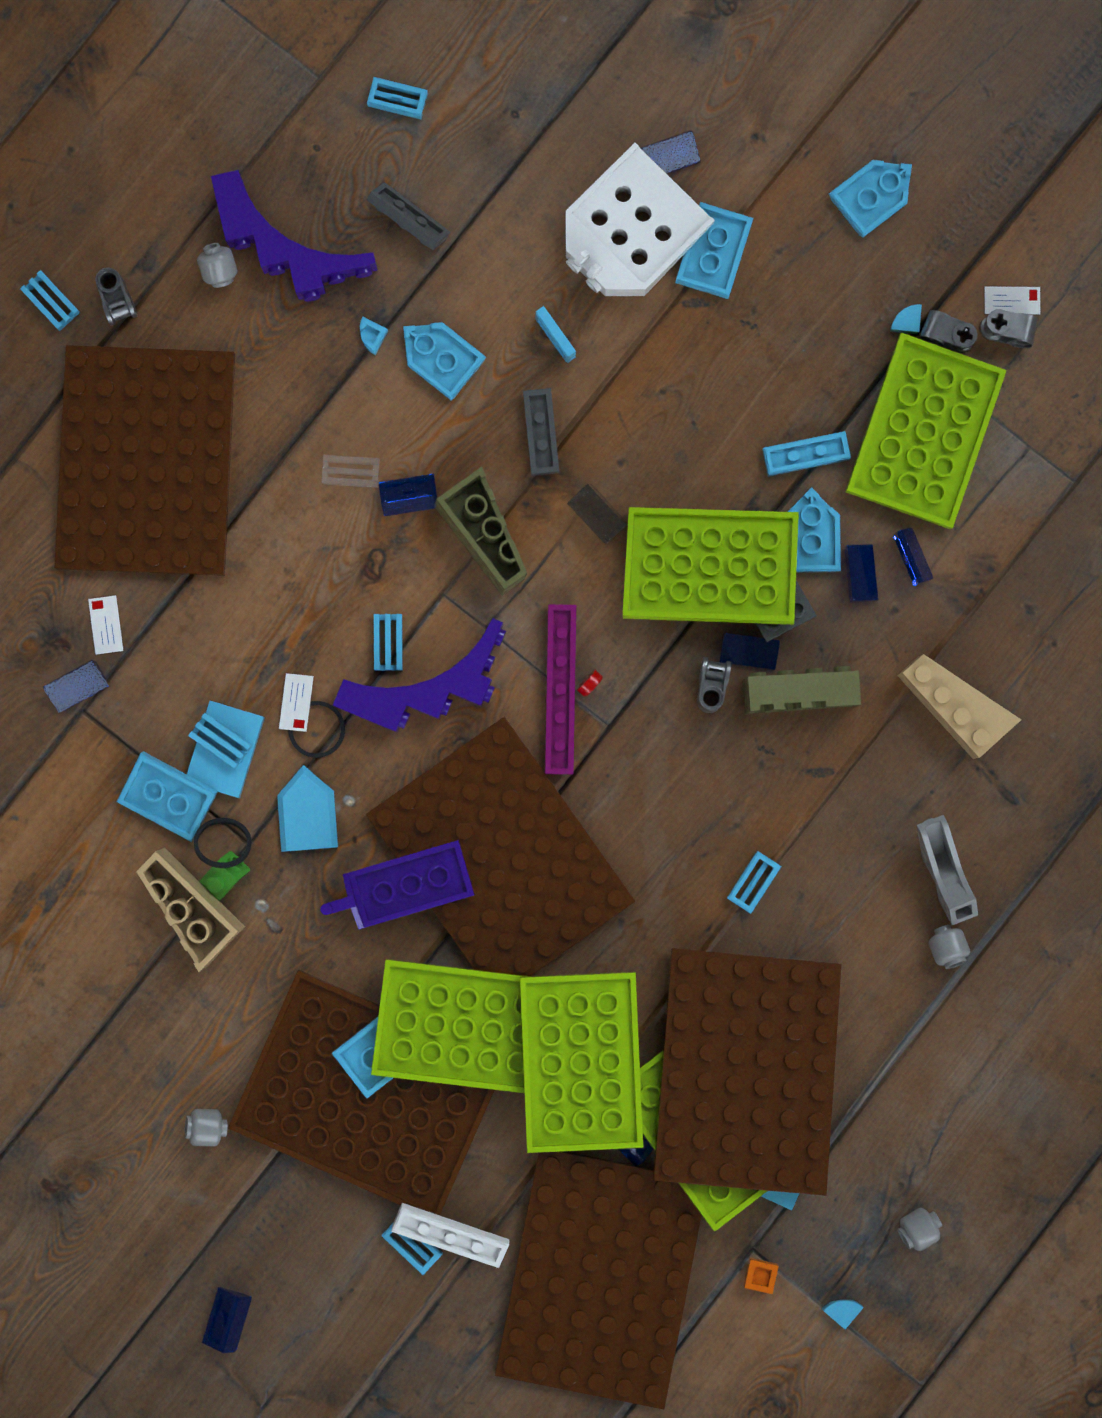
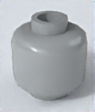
M219 243L206 245L203 248L204 252L197 257L203 281L207 284H212L214 288L231 284L234 281L233 278L238 273L231 249L220 246Z
M944 925L935 929V935L929 939L928 944L937 965L945 966V969H951L966 963V958L970 955V948L963 931L959 928L951 929L950 925Z
M194 1109L191 1115L186 1116L185 1139H189L193 1146H217L221 1137H226L227 1119H222L221 1112L217 1109Z
M917 1208L900 1219V1228L897 1231L908 1249L914 1248L916 1251H923L940 1240L939 1228L942 1227V1223L934 1211L929 1213L924 1208Z

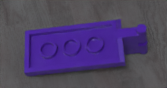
M459 840L343 874L347 897L325 903L321 906L320 910L323 915H329L351 908L358 929H362L474 896L475 894Z

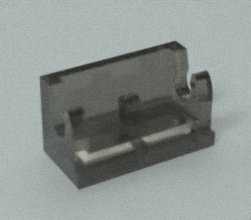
M587 484L567 503L605 545L612 542L621 531L628 527V522L592 484Z

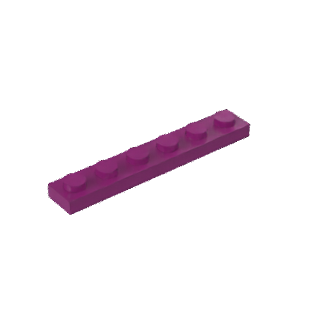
M548 604L545 774H574L576 605Z

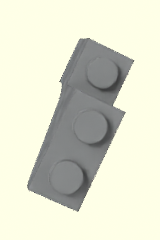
M944 815L918 824L917 830L922 859L936 883L938 900L951 925L978 916L977 901L962 870Z

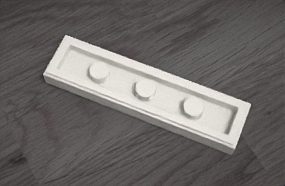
M404 1203L400 1206L391 1232L497 1268L500 1267L509 1246V1239Z

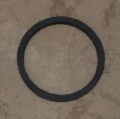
M311 701L310 706H325L337 715L341 725L338 742L326 752L318 754L309 753L297 744L293 736V730H288L291 743L300 753L313 758H321L332 754L340 747L345 736V722L340 712L334 706L322 701Z
M230 818L209 820L199 827L194 836L196 855L202 862L215 868L236 866L247 858L251 850L252 840L248 829L242 823ZM221 823L236 826L246 836V850L239 858L230 862H215L206 858L198 847V839L206 828Z

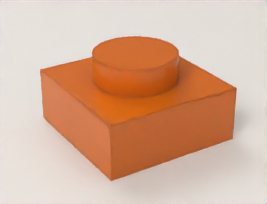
M749 1257L744 1288L773 1294L778 1264Z

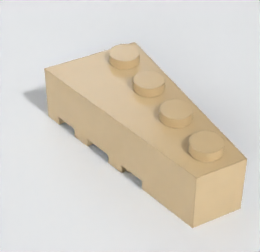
M924 654L918 656L897 675L972 759L980 758L1021 721L1020 718Z
M166 848L155 851L136 871L155 903H158L164 912L168 924L174 928L179 936L183 948L195 962L193 964L198 972L205 969L245 928Z

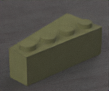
M480 467L438 497L435 502V508L503 596L525 579L527 571L509 534L505 519L497 506L492 489H490L485 478L486 475L483 468Z
M851 666L834 667V672H823L822 668L806 669L804 674H794V670L777 671V675L767 676L766 672L749 673V677L743 680L745 714L861 705L859 671H851Z

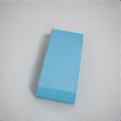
M845 431L764 447L762 449L768 476L851 459Z

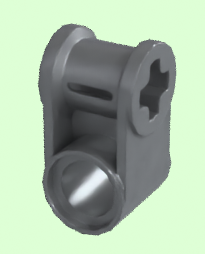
M113 268L101 269L96 274L95 281L109 324L111 326L115 325L116 321L129 316L133 318L138 317L134 302L122 276ZM116 277V285L111 289H106L104 287L106 279Z
M996 309L981 322L980 332L989 341L1005 343L1018 348L1033 347L1038 318L1030 314ZM992 321H995L996 326L1000 327L998 330L995 329V324L991 323Z
M930 310L920 339L957 353H964L971 349L977 340L978 334L972 324L953 318L944 312ZM961 333L966 334L967 340L965 343L960 342Z
M703 657L697 695V705L703 712H716L723 705L731 671L730 661L720 663L709 661L708 657ZM707 692L714 693L718 698L717 705H706L703 701V695Z

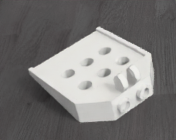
M634 143L566 210V258L568 259L566 263L575 273L581 272L587 278V285L596 293L600 291L604 296H645L714 224L715 220ZM620 192H624L630 196V199L627 202H620L615 196ZM638 212H646L650 219L642 222L635 215ZM603 216L607 222L604 225H596L592 222L593 217ZM659 231H665L669 234L670 238L667 241H660L656 238L655 234ZM615 235H622L627 241L623 245H616L613 243L612 238ZM636 254H640L646 258V262L638 265L631 258Z

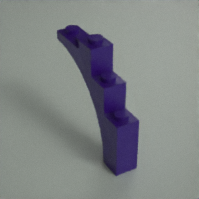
M238 170L211 176L224 236L229 248L234 247L236 250H242L250 247L251 243H255L260 266L264 274L269 273L271 276L280 275L286 272L285 269L290 268L295 292L299 300L304 299V301L308 302L319 299L320 295L326 294L325 282L339 284L344 282L347 277L356 275V278H364L372 275L373 271L378 270L373 252L356 255L328 254L306 248L285 237L273 228L256 210L247 194Z
M492 618L484 635L470 653L451 669L430 680L410 686L384 688L364 686L343 679L333 706L398 733L399 728L404 729L410 717V713L406 712L408 707L439 720L441 715L447 716L453 700L448 699L450 694L482 707L484 701L489 703L495 687L490 686L492 679L483 676L484 671L490 672L495 657L491 655L494 646H500L506 634V631L502 629L503 622Z

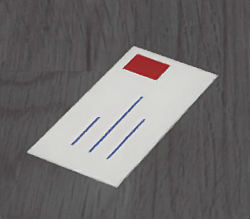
M985 286V314H990L996 309H1002L1014 313L1040 315V287Z
M116 595L88 599L95 655L123 651Z
M286 673L279 729L307 732L314 676Z

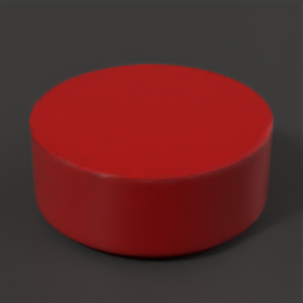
M596 669L593 670L579 685L577 691L583 697L588 696L601 682L603 676Z

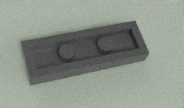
M385 182L372 190L367 198V201L374 205L379 212L387 215L400 228L407 230L419 239L423 245L432 250L445 242L450 234L449 230Z
M551 388L523 391L531 476L559 473Z

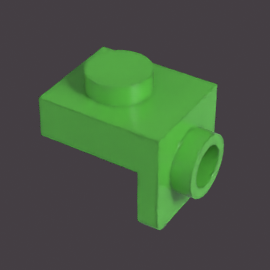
M229 851L217 862H230L239 857L232 851ZM244 862L230 868L211 867L199 882L220 901L240 879L247 875L250 868Z

